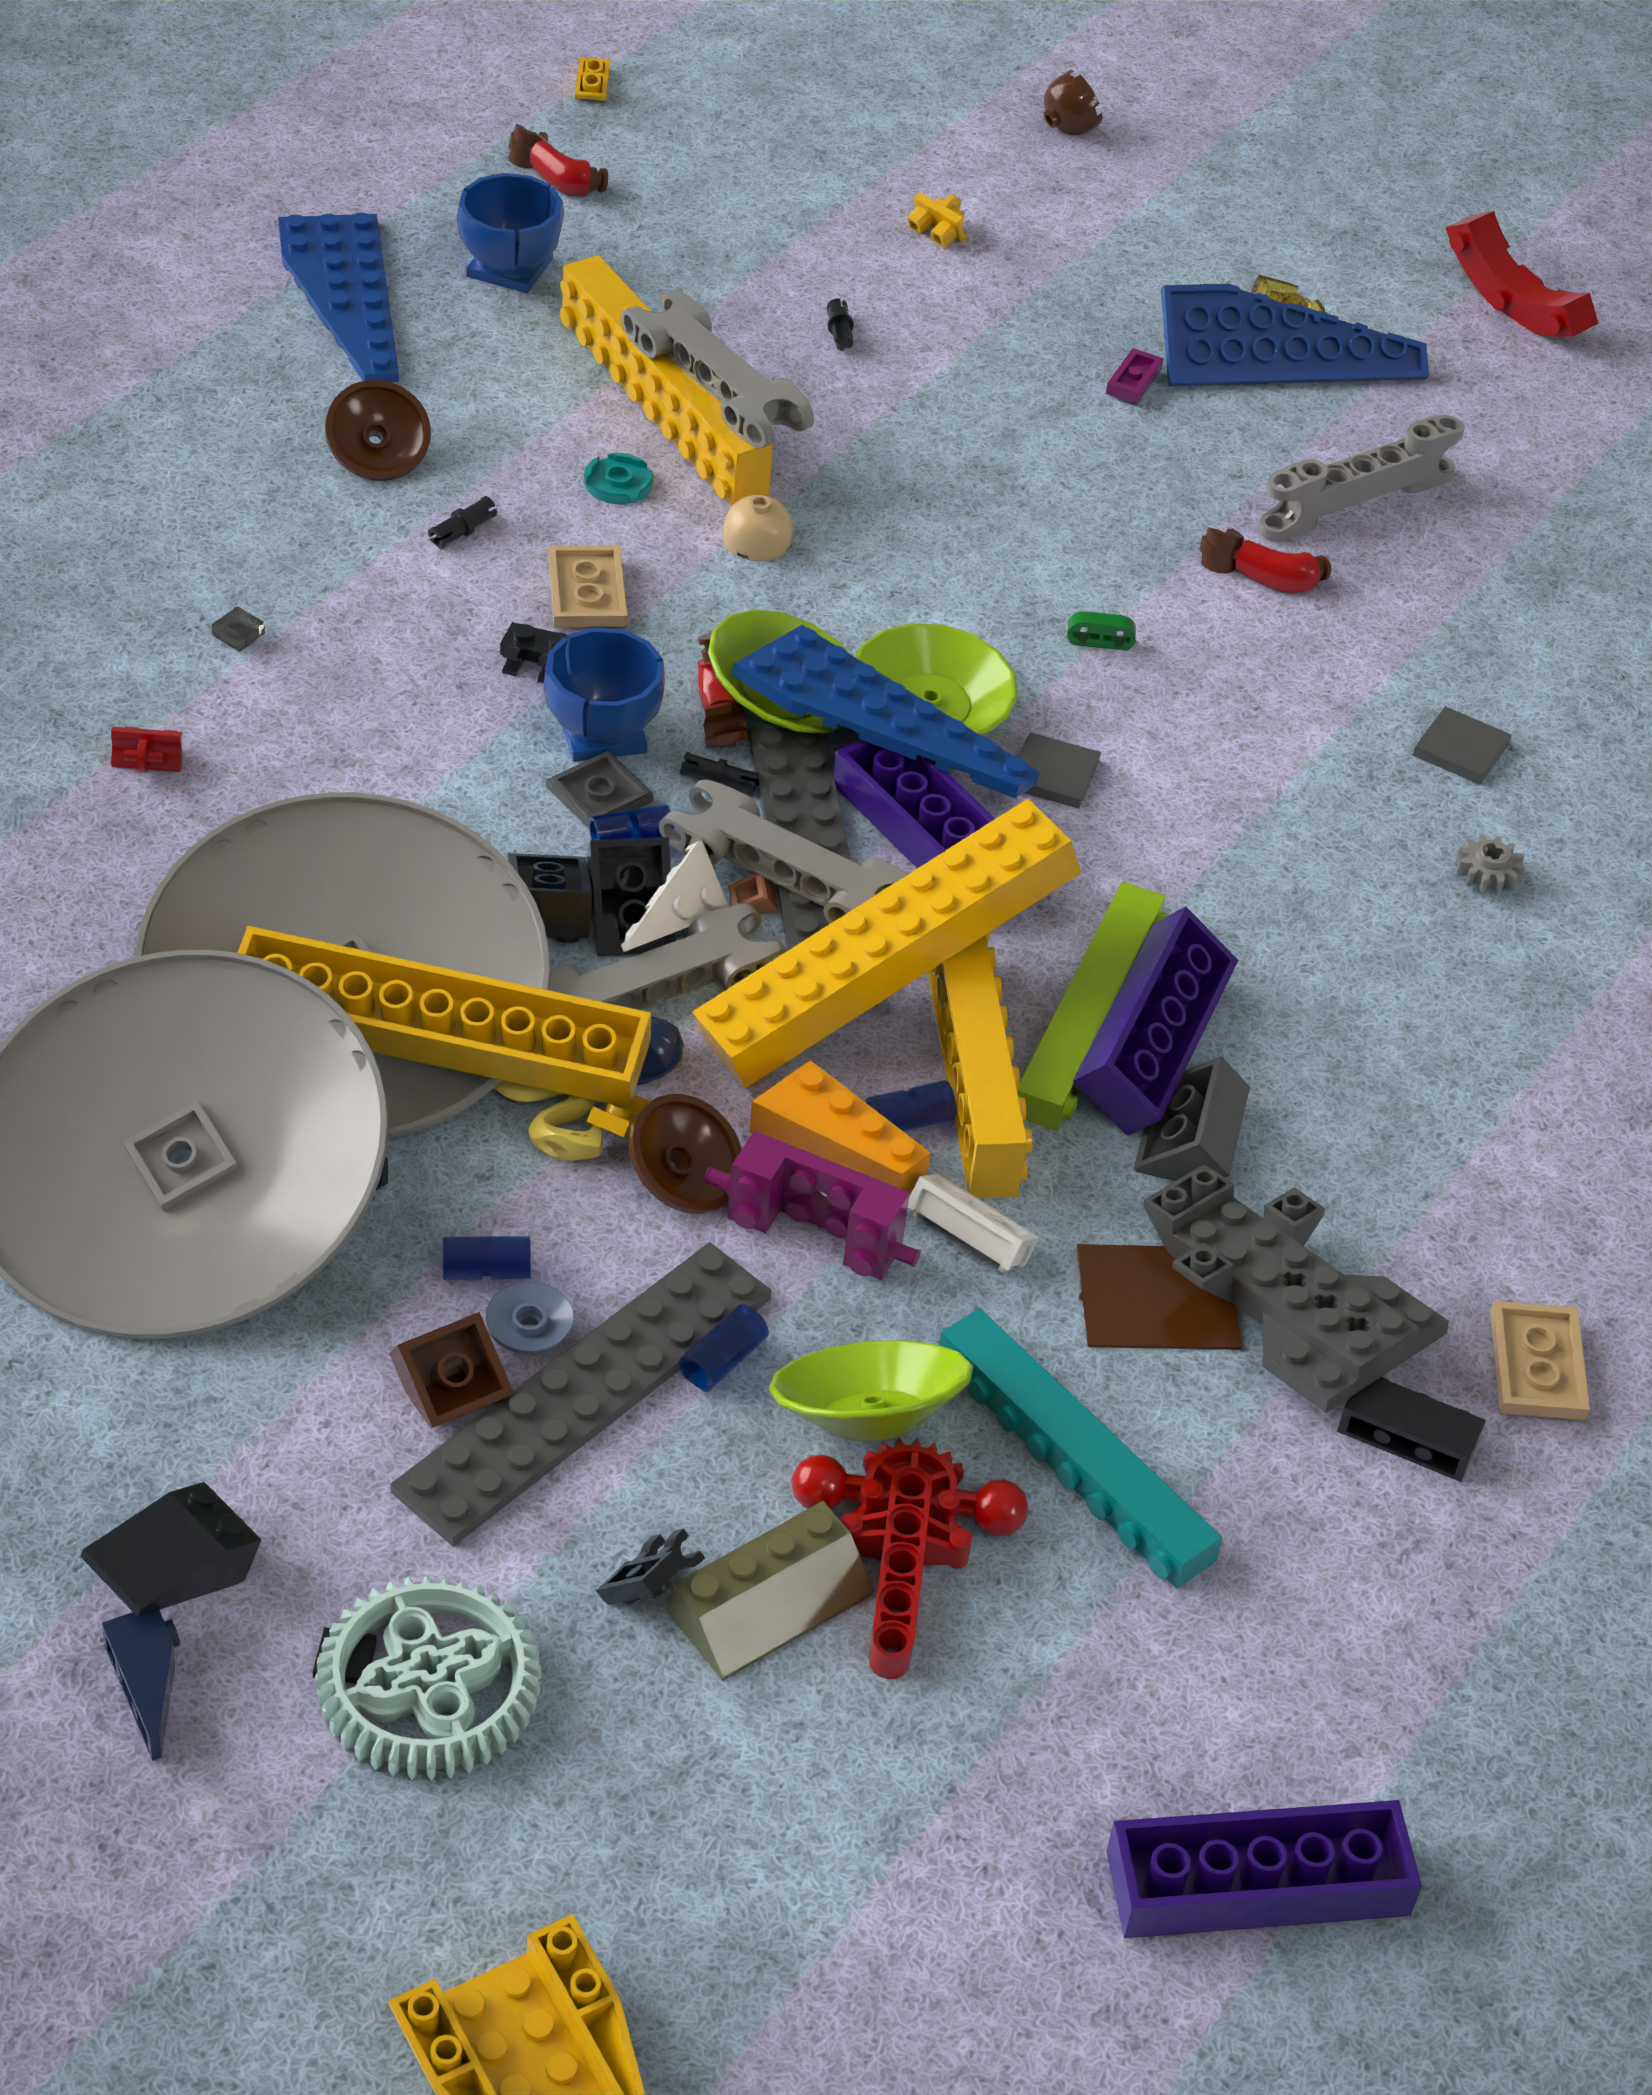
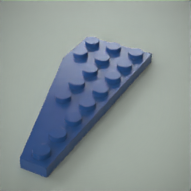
M356 213L352 215L323 214L321 216L290 215L288 217H278L283 266L287 271H290L298 288H301L306 294L307 301L327 330L330 329L333 333L336 343L344 349L348 355L349 362L363 381L383 380L399 382V370L377 214Z
M1232 284L1164 285L1161 288L1168 386L1417 380L1429 377L1427 344L1390 332L1385 334L1368 329V326L1364 324L1339 320L1337 316L1291 302L1289 304L1270 299L1268 295L1258 292L1256 294L1246 292Z
M804 625L793 629L734 664L733 677L790 713L804 717L806 712L824 718L822 724L835 730L838 726L858 731L857 734L861 740L913 760L917 758V755L936 761L935 768L948 773L950 769H955L968 773L970 778L973 779V783L1013 798H1017L1037 784L1040 772L1029 766L1023 759L1011 755L997 746L992 740L982 737L966 727L963 722L953 719L937 709L931 702L924 701L908 691L902 684L887 678L876 671L873 666L863 663L847 653L844 648L834 645L818 635L815 630Z

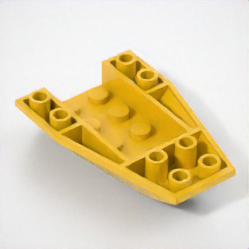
M573 1914L528 1934L526 1954L452 1989L442 1992L435 1978L389 2000L388 2005L436 2095H645L620 1997Z

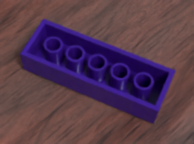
M864 740L837 750L833 775L836 789L916 868L921 867L995 820L952 776L945 771L935 768L936 761L920 755H917V758L913 760Z
M1186 906L1153 924L1073 1079V1082L1128 1136L1162 1119L1239 961Z
M1399 1800L1119 1820L1113 1823L1106 1851L1124 1938L1411 1916L1422 1888Z

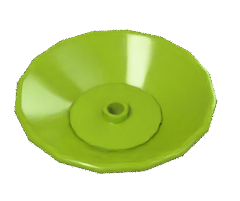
M758 609L728 615L712 630L708 655L716 678L731 696L763 721L795 732L826 734L847 728L838 726L835 730L822 725L824 718L808 712L805 713L804 717L790 713L732 676L734 664L737 661L801 625L815 630L821 637L845 649L834 637L815 624L787 613Z
M910 623L885 629L860 645L855 655V658L873 666L879 673L894 682L902 684L908 691L924 701L931 702L937 709L953 719L963 722L966 727L981 736L986 735L1008 719L1018 698L1015 672L1000 651L975 634L947 625Z
M906 1340L863 1341L825 1348L794 1359L774 1374L769 1392L780 1406L838 1437L862 1442L881 1441L910 1433L967 1387L971 1381L973 1365L960 1352L934 1343Z

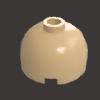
M751 495L741 498L730 507L726 514L722 530L724 545L731 553L737 555L738 552L746 555L748 560L770 561L779 558L786 553V549L793 542L791 515L781 502L769 496Z

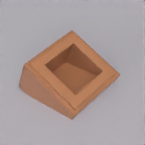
M754 873L728 885L731 906L749 904L759 914L779 912L774 884L761 875Z

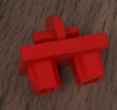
M113 726L111 730V766L136 768L139 773H147L148 770L181 772L183 732Z

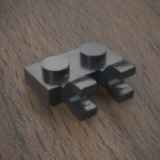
M512 622L500 643V655L507 658L502 673L517 676L524 660L538 663V666H542L537 682L544 683L548 652L563 637L567 639V634Z
M685 1529L674 1531L668 1536L666 1541L661 1534L651 1536L642 1546L640 1554L634 1560L625 1562L596 1592L608 1605L624 1601L627 1604H632L640 1598L647 1596L650 1599H655L673 1585L671 1577L678 1570L695 1567L705 1557L701 1551L692 1552L686 1557L682 1555L681 1544L689 1537ZM664 1544V1547L658 1552V1549Z

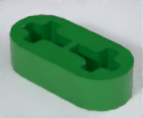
M1080 611L1074 613L1069 618L1067 636L1073 645L1126 651L1132 648L1136 642V624L1131 618L1123 615ZM1081 627H1086L1087 631L1081 632ZM1117 631H1122V636H1117Z

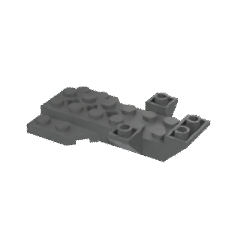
M1203 1164L1144 1200V1208L1167 1252L1176 1259L1173 1261L1172 1268L1202 1290L1233 1303L1262 1324V1367L1325 1413L1447 1334L1449 1320L1384 1276L1344 1275L1304 1247L1324 1216L1325 1208L1295 1187L1264 1205L1263 1218L1233 1197V1183Z

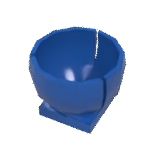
M501 173L481 177L464 188L458 206L457 225L461 240L474 256L473 260L466 267V277L528 294L552 261L553 252L557 249L564 219L563 200L554 187L551 188L550 184L533 176Z
M590 628L567 635V639L563 637L548 652L543 687L546 703L555 718L563 726L573 762L589 760L608 750L615 757L647 753L648 743L643 729L660 710L665 686L664 661L649 641L623 629Z

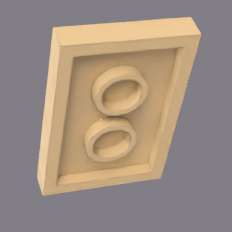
M620 545L548 546L554 628L627 627V607Z
M1493 1301L1490 1309L1500 1413L1586 1421L1590 1412L1578 1308Z

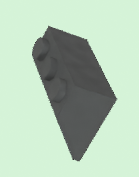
M1222 1056L1185 1070L1162 1119L1144 1128L1134 1166L1136 1172L1177 1181L1205 1164L1224 1178L1229 1176L1250 1086Z

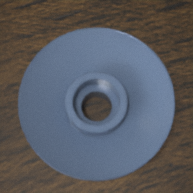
M521 1282L505 1287L494 1295L487 1306L485 1321L489 1334L502 1347L516 1353L538 1354L552 1350L566 1340L573 1327L574 1314L569 1300L559 1290L542 1283ZM525 1324H533V1325H535V1326H524V1325H525Z

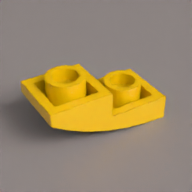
M579 58L575 99L606 101L610 75V59Z
M634 1094L630 1108L607 1103L605 1110L592 1106L586 1122L622 1137L629 1138L634 1118L650 1100Z

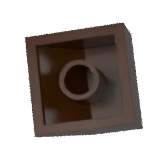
M480 1312L398 1344L389 1353L405 1392L431 1429L514 1394Z

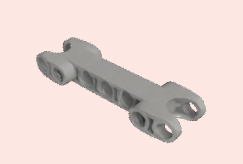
M674 290L664 294L661 299L663 312H650L637 306L623 310L621 316L623 329L635 347L648 358H655L665 354L722 404L721 414L725 424L738 437L751 446L760 449L773 443L774 432L771 425H784L796 431H804L813 426V409L801 391L785 378H779L772 382L766 380L711 333L712 323L708 313L684 293Z
M1449 415L1425 418L1410 424L1404 439L1328 465L1317 460L1308 459L1274 472L1268 479L1267 493L1280 501L1273 509L1262 515L1258 527L1259 532L1267 539L1284 541L1312 531L1317 526L1319 517L1398 489L1415 494L1446 484L1453 477L1455 464L1452 460L1443 456V454L1462 439L1465 429L1464 424L1459 419ZM1282 484L1284 488L1278 487L1276 485ZM1270 525H1274V526H1278V527H1280V528H1279V529H1276V528H1272V527H1269V526H1270Z
M700 780L689 792V800L700 814L673 811L669 812L659 823L662 837H669V845L682 854H687L685 850L689 845L702 840L712 866L717 864L722 858H725L753 873L761 875L786 889L824 906V916L830 924L908 875V873L876 857H869L859 865L759 817V808L752 798L731 787L711 780ZM701 792L707 794L712 802L707 801L701 795ZM671 825L675 826L680 834L675 832Z
M739 904L700 916L690 925L687 933L688 937L583 975L577 967L571 964L553 968L549 972L548 990L640 1010L657 1004L656 1000L661 998L668 1000L692 991L691 987L697 985L701 988L721 980L728 989L768 964L773 957L776 959L787 952V949L778 941L753 942L745 939L744 937L753 934L759 928L761 916L752 905ZM749 917V918L747 919V921H745L744 923L738 925L740 921H742L743 919Z

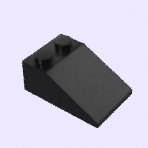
M669 837L590 840L587 850V865L592 888L591 910L597 956L641 954L675 942L676 932L623 952L621 944L625 941L626 933L633 924L641 920L647 911L645 907L658 888L666 883L667 875L671 871Z
M508 853V862L525 882L537 904L544 923L546 936L556 937L558 941L566 943L578 942L580 938L589 939L592 888L586 857Z
M205 1482L167 1493L84 1548L80 1557L128 1608L139 1617L241 1583L247 1577L262 1539Z

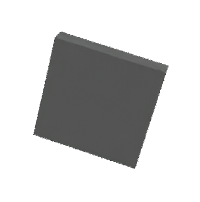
M1445 706L1415 746L1413 756L1480 785L1509 745L1512 734Z
M1030 732L1018 758L1023 759L1029 766L1039 771L1040 774L1037 784L1024 793L1079 809L1100 762L1101 752Z
M609 750L546 779V787L590 831L653 802L654 794Z

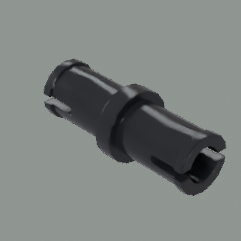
M484 496L465 509H456L451 513L450 518L428 530L429 537L437 535L430 539V541L442 549L462 535L467 537L473 534L477 526L497 516V509L488 510L496 505L492 499Z
M686 752L684 756L685 762L682 761L680 769L681 776H688L698 780H711L739 792L749 794V796L754 795L756 790L754 787L758 785L759 772H752L728 765V760L721 758L719 761H714Z

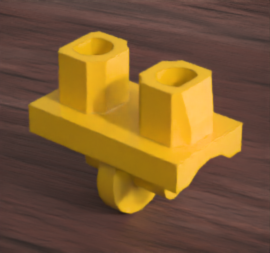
M919 192L913 198L915 209L907 218L909 228L922 234L931 225L934 227L930 232L931 239L944 248L954 239L960 243L967 239V234L963 232L965 212L960 209L961 200L959 197L951 194L944 200L939 197L935 201Z

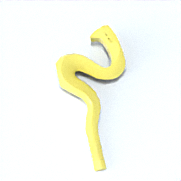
M503 1080L494 1087L496 1091L507 1099L518 1103H536L568 1096L567 1099L542 1110L536 1115L528 1128L532 1144L548 1157L564 1161L592 1159L601 1155L603 1135L600 1127L593 1125L587 1131L555 1127L581 1119L591 1111L592 1106L597 1101Z

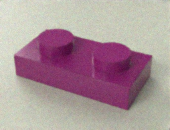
M1132 348L1108 381L1106 394L1137 404L1161 371L1164 358Z

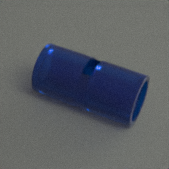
M667 804L591 816L589 820L591 840L660 838L662 835L659 830V823L671 812Z
M947 1080L911 1087L907 1092L905 1090H898L867 1097L865 1100L869 1106L903 1132L955 1120L957 1115L955 1095Z
M530 1236L443 1237V1280H483V1276H491V1280L530 1279Z
M740 1304L736 1306L680 1358L679 1367L685 1379L703 1392L712 1390L738 1363L742 1362L768 1337L769 1330L765 1320L755 1309L748 1305Z

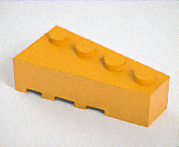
M811 1060L752 1101L749 1133L751 1134L757 1131L908 1191L910 1195L919 1177L928 1174L931 1152Z

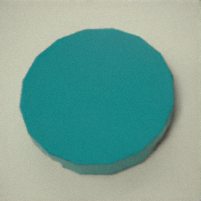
M616 452L608 454V458L599 460V456L592 459L585 467L584 485L587 492L603 502L619 505L635 503L644 499L652 491L654 481L652 469L649 470L647 468V463L644 460L631 454Z

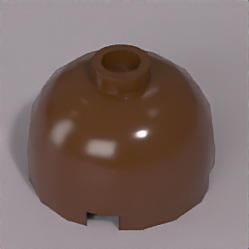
M1069 70L1049 84L1044 96V118L1051 128L1056 127L1061 132L1069 135H1080L1101 124L1103 116L1102 113L1097 115L1095 107L1100 103L1091 86L1081 75L1074 78L1071 75L1074 71Z

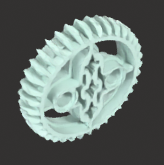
M426 1574L421 1584H413L407 1576L404 1586L397 1588L389 1581L386 1586V1593L382 1594L372 1588L369 1594V1602L356 1598V1602L353 1605L354 1611L343 1609L340 1623H332V1627L329 1630L330 1637L324 1638L322 1653H319L317 1658L318 1673L315 1675L316 1687L318 1688L317 1701L320 1707H322V1717L325 1723H330V1731L333 1737H341V1745L345 1751L355 1748V1756L359 1762L371 1755V1765L375 1771L387 1762L388 1770L392 1777L396 1775L401 1767L407 1768V1774L411 1781L417 1775V1770H426L427 1777L432 1781L436 1775V1769L444 1768L445 1773L451 1779L453 1774H455V1766L461 1765L470 1774L475 1758L487 1766L491 1760V1751L503 1756L506 1750V1742L516 1744L519 1738V1729L526 1730L530 1715H534L538 1695H540L541 1691L539 1679H541L542 1669L541 1665H539V1650L537 1645H534L533 1634L531 1630H525L523 1616L514 1617V1609L511 1603L501 1606V1599L497 1593L485 1598V1590L482 1585L471 1591L468 1590V1584L464 1578L457 1586L450 1585L446 1575L440 1583H431L430 1578ZM430 1614H444L462 1618L475 1623L486 1631L472 1628L442 1637L439 1628ZM389 1623L383 1635L387 1657L368 1664L362 1671L361 1677L357 1680L356 1686L346 1690V1668L357 1643L366 1633L371 1634L376 1629ZM407 1638H418L416 1640H406ZM511 1662L512 1685L506 1701L490 1718L470 1730L475 1719V1708L470 1694L489 1686L500 1672L501 1665ZM444 1712L453 1713L448 1716L440 1715V1713ZM414 1714L419 1726L429 1739H413L389 1733L375 1726L364 1717H368L376 1722L385 1723Z

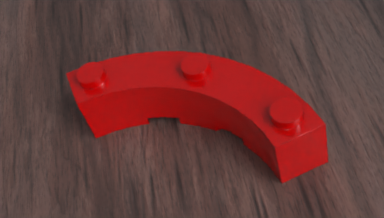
M1494 211L1471 215L1445 227L1450 246L1454 250L1462 268L1476 289L1494 309L1502 311L1529 331L1550 337H1573L1599 324L1590 292L1574 293L1561 289L1557 291L1545 287L1543 280L1533 274L1524 264L1518 265L1506 250L1510 246L1502 233Z

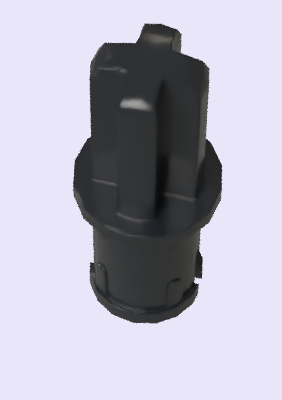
M835 298L827 304L829 316L827 326L829 332L833 334L837 349L843 351L845 348L853 346L852 330L854 323L852 317L848 314L847 302L843 300L841 306V299Z

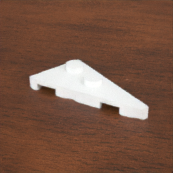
M702 840L686 848L687 854L682 862L672 868L667 875L666 883L658 888L646 905V913L626 933L625 941L621 944L623 952L690 927L692 922L702 915L729 907Z

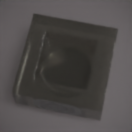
M238 606L212 624V636L239 652L265 634V622Z

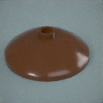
M365 380L348 386L332 401L325 420V436L331 453L348 471L369 480L386 481L397 479L410 473L421 463L430 444L431 426L423 405L411 392L392 382ZM372 436H376L381 440V442L375 444L372 443L369 438Z
M685 1094L662 1095L644 1106L638 1112L631 1125L629 1152L634 1169L648 1191L665 1205L689 1214L709 1213L719 1209L729 1201L726 1191L704 1183L705 1173L710 1166L731 1175L732 1164L742 1150L734 1129L725 1117L705 1101Z

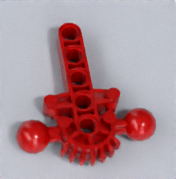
M899 1437L894 1443L893 1448L881 1442L877 1448V1453L868 1450L863 1457L862 1464L866 1476L847 1474L845 1468L835 1458L826 1455H811L799 1462L791 1478L794 1497L804 1508L809 1509L822 1501L830 1509L839 1505L842 1500L858 1502V1510L843 1515L840 1521L850 1531L858 1553L881 1560L869 1651V1666L876 1675L885 1679L902 1677L910 1667L915 1640L923 1566L949 1565L952 1568L961 1569L968 1563L972 1535L968 1530L963 1529L961 1525L957 1524V1517H973L975 1523L983 1532L997 1537L1010 1536L1018 1531L1025 1523L1029 1513L1025 1493L1013 1482L1004 1479L990 1480L977 1491L957 1489V1485L961 1482L964 1475L962 1463H952L951 1451L938 1454L935 1442L928 1448L922 1447L918 1437L913 1441L912 1445H905ZM900 1532L910 1533V1535H905ZM895 1570L905 1571L906 1573H898ZM890 1609H897L902 1611V1613L892 1612ZM884 1649H894V1650H897L898 1652H897V1653H891V1652L885 1651Z

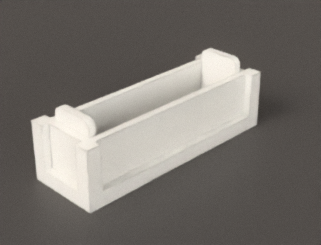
M939 1174L920 1176L909 1197L908 1208L915 1210L913 1213L915 1218L925 1216L1000 1264L998 1268L1000 1272H1007L1013 1266L1024 1267L1039 1240V1237Z

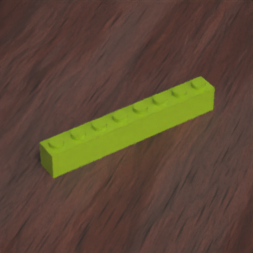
M1123 881L1121 882L1020 1081V1088L1017 1093L1018 1097L1025 1098V1121L1058 1132L1064 1118L1072 1119L1079 1099L1075 1095L1077 1091L1083 1092L1073 1082V1079L1153 924L1169 916V913L1163 912L1165 895Z

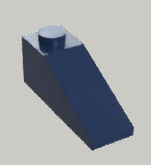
M160 1610L139 1617L132 1612L102 1623L104 1646L150 1757L154 1761L162 1758L175 1671L174 1648L180 1646V1640L173 1620L164 1621Z

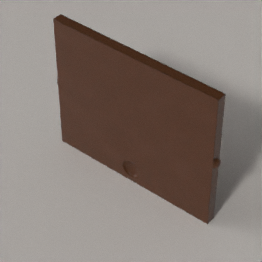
M1077 1244L1082 1290L1079 1298L1083 1300L1088 1347L1242 1350L1236 1305L1202 1290L1173 1269V1261L1176 1259L1167 1252L1165 1246Z

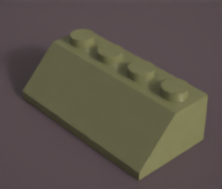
M822 1501L674 1583L671 1586L669 1615L721 1680L724 1681L874 1595V1590L850 1531L826 1503Z

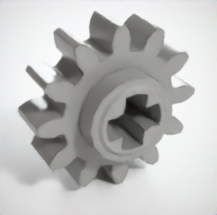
M1480 835L1478 843L1471 839H1466L1464 848H1459L1455 862L1458 864L1456 874L1459 876L1467 875L1465 885L1478 884L1480 893H1484L1487 888H1493V891L1500 895L1503 886L1509 890H1514L1517 881L1522 880L1525 866L1522 864L1524 854L1513 853L1515 844L1505 845L1501 842L1500 836L1495 837L1494 840H1487L1484 835Z

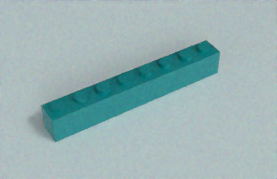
M978 1308L941 1332L939 1345L960 1352L973 1365L971 1381L967 1386L971 1397L980 1404L985 1403L996 1414L1000 1425L1006 1431H1014L1026 1443L1028 1451L1035 1459L1039 1461L1044 1460L1056 1472L1058 1480L1065 1488L1069 1490L1074 1489L1086 1501L1089 1510L1096 1518L1105 1519L1117 1531L1120 1540L1129 1549L1135 1548L1148 1561L1151 1570L1157 1577L1167 1579L1178 1589L1217 1561L1223 1537L981 1308Z

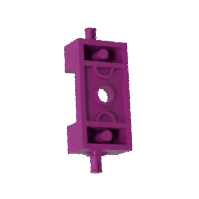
M757 1131L752 1133L733 1162L731 1175L712 1166L705 1173V1184L726 1191L729 1199L728 1219L735 1221L737 1225L744 1229H755L766 1234L779 1212H785L796 1221H807L826 1229L833 1236L846 1237L843 1265L850 1267L858 1275L872 1276L879 1280L884 1278L894 1259L911 1265V1267H915L919 1260L921 1250L903 1244L910 1195L908 1191Z

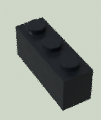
M1380 1377L1348 1398L1337 1432L1462 1482L1479 1443L1486 1420L1466 1410L1455 1408L1435 1400L1424 1393H1418L1393 1383L1384 1377Z

